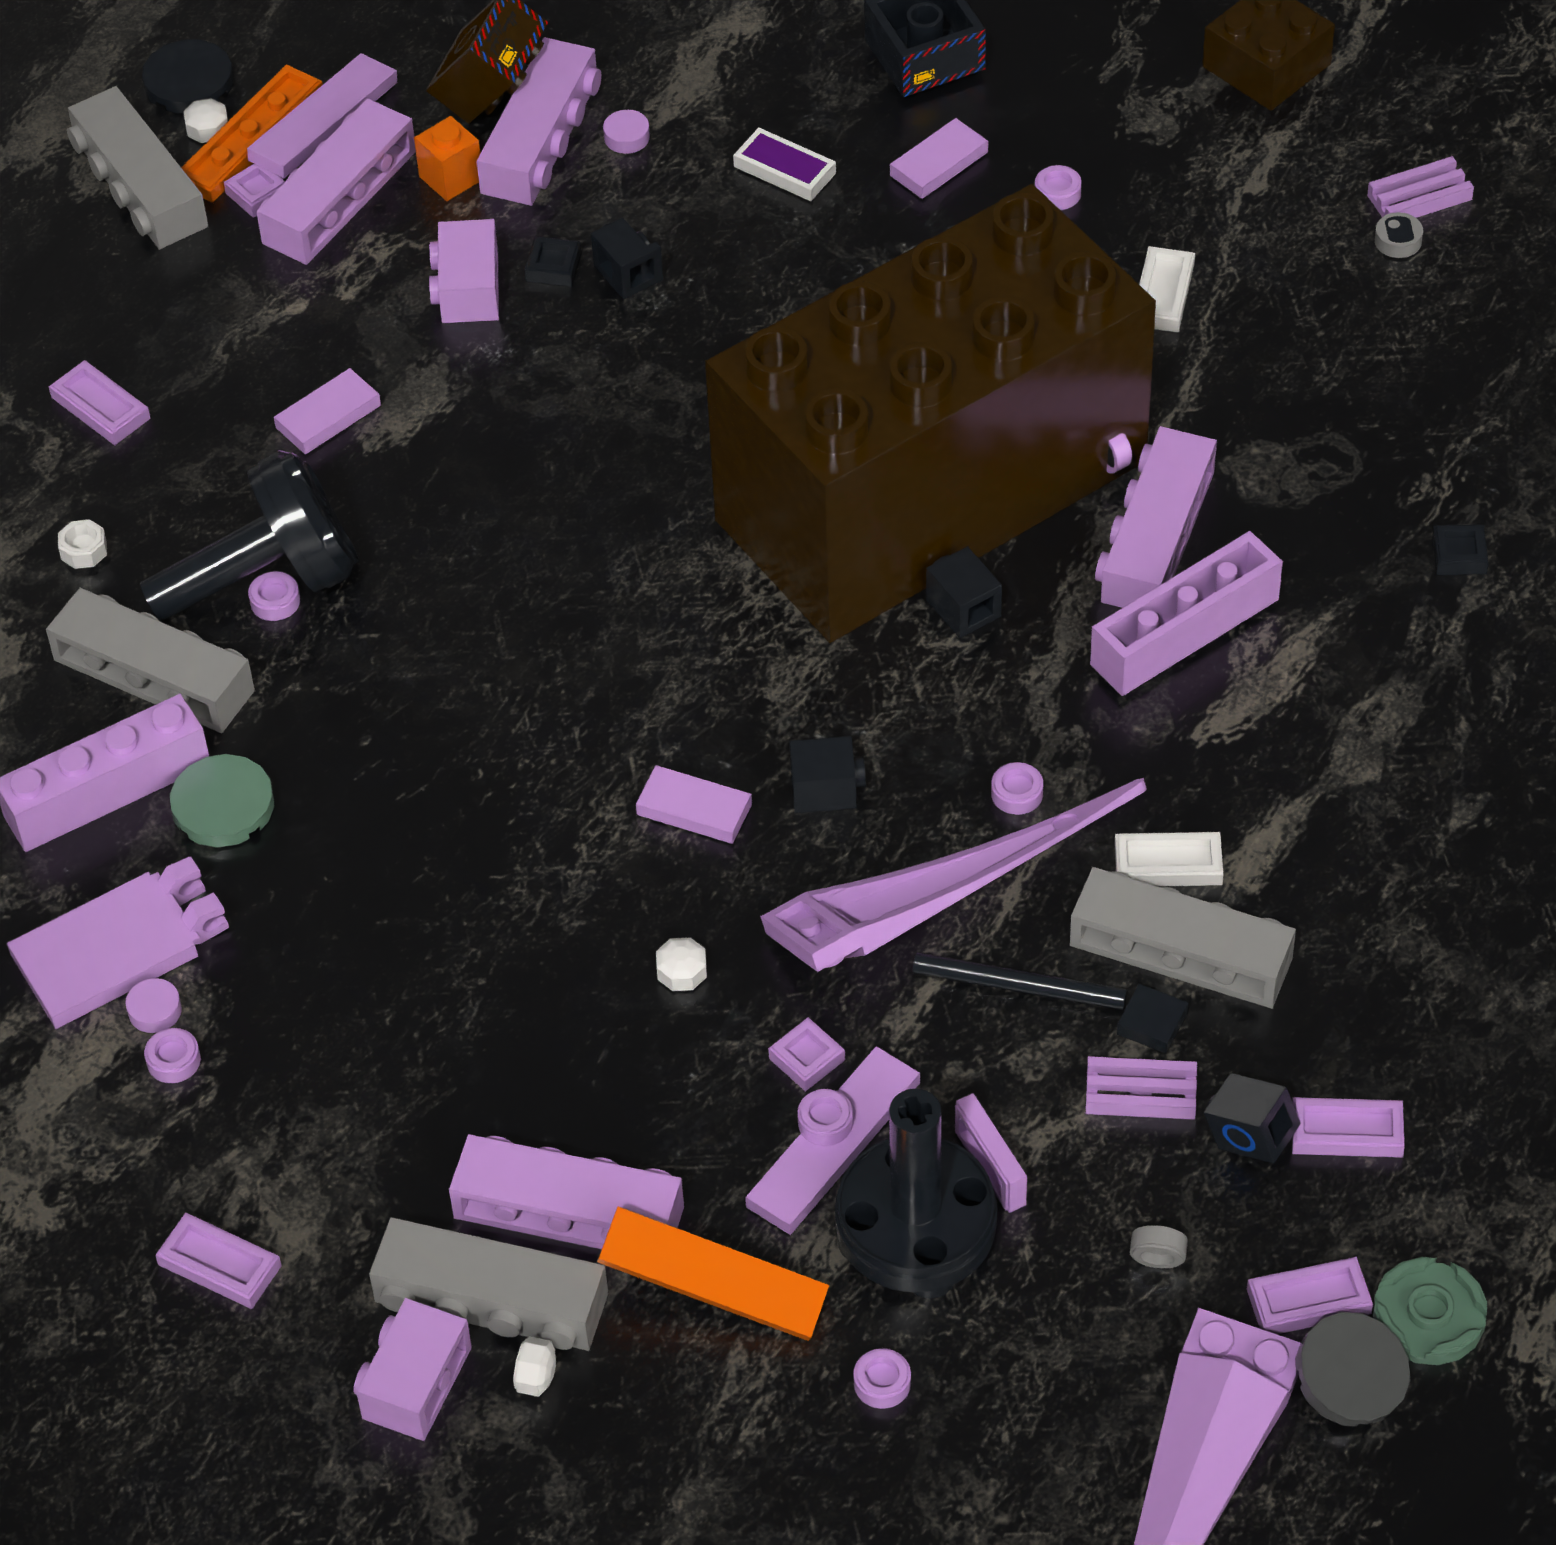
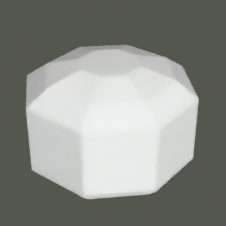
M212 98L194 101L183 111L187 136L200 143H207L228 122L225 105Z
M90 519L71 521L58 533V549L61 560L75 569L94 567L107 556V541L104 528Z
M691 937L670 938L656 951L658 980L670 990H694L707 978L705 948Z
M529 1336L521 1343L513 1377L514 1388L518 1393L539 1397L550 1386L556 1368V1354L552 1341Z

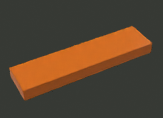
M286 64L181 168L202 193L203 199L213 203L225 191L224 182L252 165L253 163L248 161L247 148L323 85L322 81Z
M619 1206L615 1211L597 1260L600 1264L807 1341L812 1337L829 1288L828 1284Z

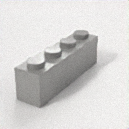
M117 86L68 107L72 127L67 128V134L73 148L78 154L82 152L86 154L91 170L99 181L103 179L107 181L116 204L120 208H128L134 226L141 236L148 234L160 250L208 227L202 193Z
M79 588L46 628L54 661L155 705L181 694L199 723L220 733H223L255 691L249 660L238 651L231 648H220L202 640L201 637L192 631L178 630L160 622L152 614L136 612L118 604L113 598L104 594L97 595Z
M1092 867L1071 915L1070 946L1273 1009L1293 959L1296 929L1285 926L1272 918H1259L1233 910L1223 903H1210L1184 895L1170 887H1158L1132 879L1121 872H1109Z
M390 1217L369 1273L375 1302L381 1303L389 1310L398 1312L404 1299L407 1298L467 1319L468 1324L489 1328L500 1336L516 1337L521 1335L550 1340L554 1348L561 1350L571 1349L572 1347L590 1350L608 1296L605 1265Z

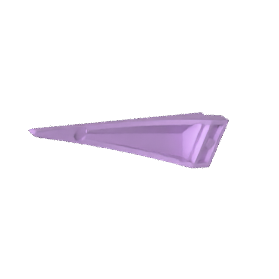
M1144 778L1136 779L1057 816L979 846L891 873L804 892L760 916L765 932L817 972L839 964L844 957L865 956L1147 790Z
M1198 1308L1183 1350L1179 1353L1134 1545H1204L1239 1483L1288 1404L1299 1374V1370L1296 1372L1295 1357L1300 1342Z

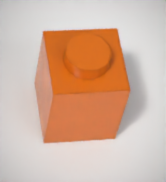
M452 116L414 137L419 177L444 200L449 201L479 183L477 159L480 155L479 140Z

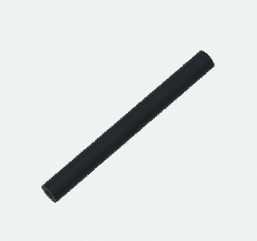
M916 952L913 964V973L1120 1010H1124L1127 997V989L919 952Z

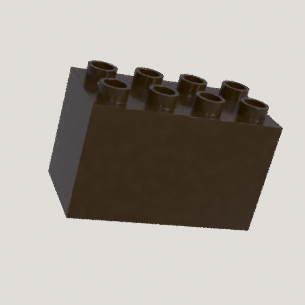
M1033 184L1004 197L992 206L933 238L923 241L911 250L852 282L840 286L830 294L771 326L759 330L749 338L705 361L715 521L829 643L834 642L926 589V568L933 565L939 558L945 555H952L967 546L979 558L1139 466L1142 449L1145 444H1148L1156 300ZM1123 433L1126 435L1131 446V463L1115 473H1108L1109 440Z

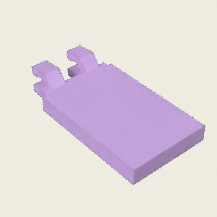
M191 856L167 866L161 876L158 872L152 875L147 872L7 943L12 958L55 1029L128 993L137 983L146 979L157 978L198 957L196 944H201L229 928L228 922L223 915L225 913L224 907L215 893L191 902L185 912L182 911L181 905L206 891L204 884L200 880V877H202L200 870Z

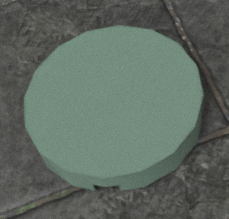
M230 754L205 757L189 765L175 779L170 792L172 816L179 830L181 828L182 831L186 832L188 838L200 845L212 847L237 845L250 839L249 834L255 831L258 827L261 830L269 822L274 809L271 780L263 768L246 757Z
M1419 1257L1399 1263L1385 1273L1374 1296L1373 1318L1384 1323L1399 1338L1409 1360L1418 1364L1442 1365L1460 1360L1476 1347L1486 1325L1487 1300L1480 1284L1464 1268L1452 1262L1450 1266L1444 1263H1436L1437 1258Z

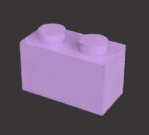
M495 220L438 222V241L430 242L429 244L431 270H438V276L429 277L431 304H440L442 323L499 320L498 246Z
M405 1298L397 1315H390L385 1320L379 1335V1349L371 1363L365 1362L361 1366L354 1383V1394L358 1397L362 1419L425 1441L472 1345L467 1319Z

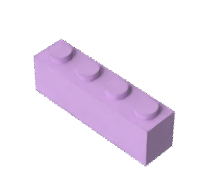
M546 37L543 38L542 42H544L542 49L528 65L524 81L513 93L477 159L480 194L532 206L539 191L548 187L551 180L552 167L557 157L562 158L565 155L569 135L573 127L580 126L585 113V105L590 95L595 96L601 84L602 74L601 70L596 68L594 48Z
M367 98L354 112L346 116L342 125L327 140L322 141L317 146L315 152L299 168L294 169L290 173L285 183L271 197H267L261 203L256 212L262 244L307 265L416 152L412 118Z
M1160 426L1153 445H1144L1138 466V472H1141L1139 480H1130L1124 500V508H1127L1124 516L1117 515L1115 517L1110 534V544H1113L1110 553L1102 551L1097 563L1095 580L1102 582L1101 603L1123 608L1175 576L1214 474L1217 440Z
M1248 531L1092 626L1090 665L1121 696H1124L1278 601L1283 561L1251 531Z
M181 694L171 697L1 776L0 806L3 816L23 850L28 852L174 783L175 779L189 765L209 757L203 727Z
M468 1134L449 1188L454 1219L602 1249L618 1206L678 1228L684 1209L682 1178L672 1176L666 1171L655 1168L641 1170L621 1166L607 1158L587 1159L567 1155L553 1147H541L538 1149L514 1144L499 1136L484 1138Z

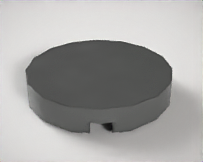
M1340 1312L1321 1319L1302 1339L1295 1357L1296 1372L1299 1370V1378L1302 1382L1300 1389L1306 1401L1321 1416L1342 1426L1357 1427L1359 1424H1374L1384 1420L1404 1400L1410 1383L1409 1358L1399 1338L1384 1323L1363 1313Z

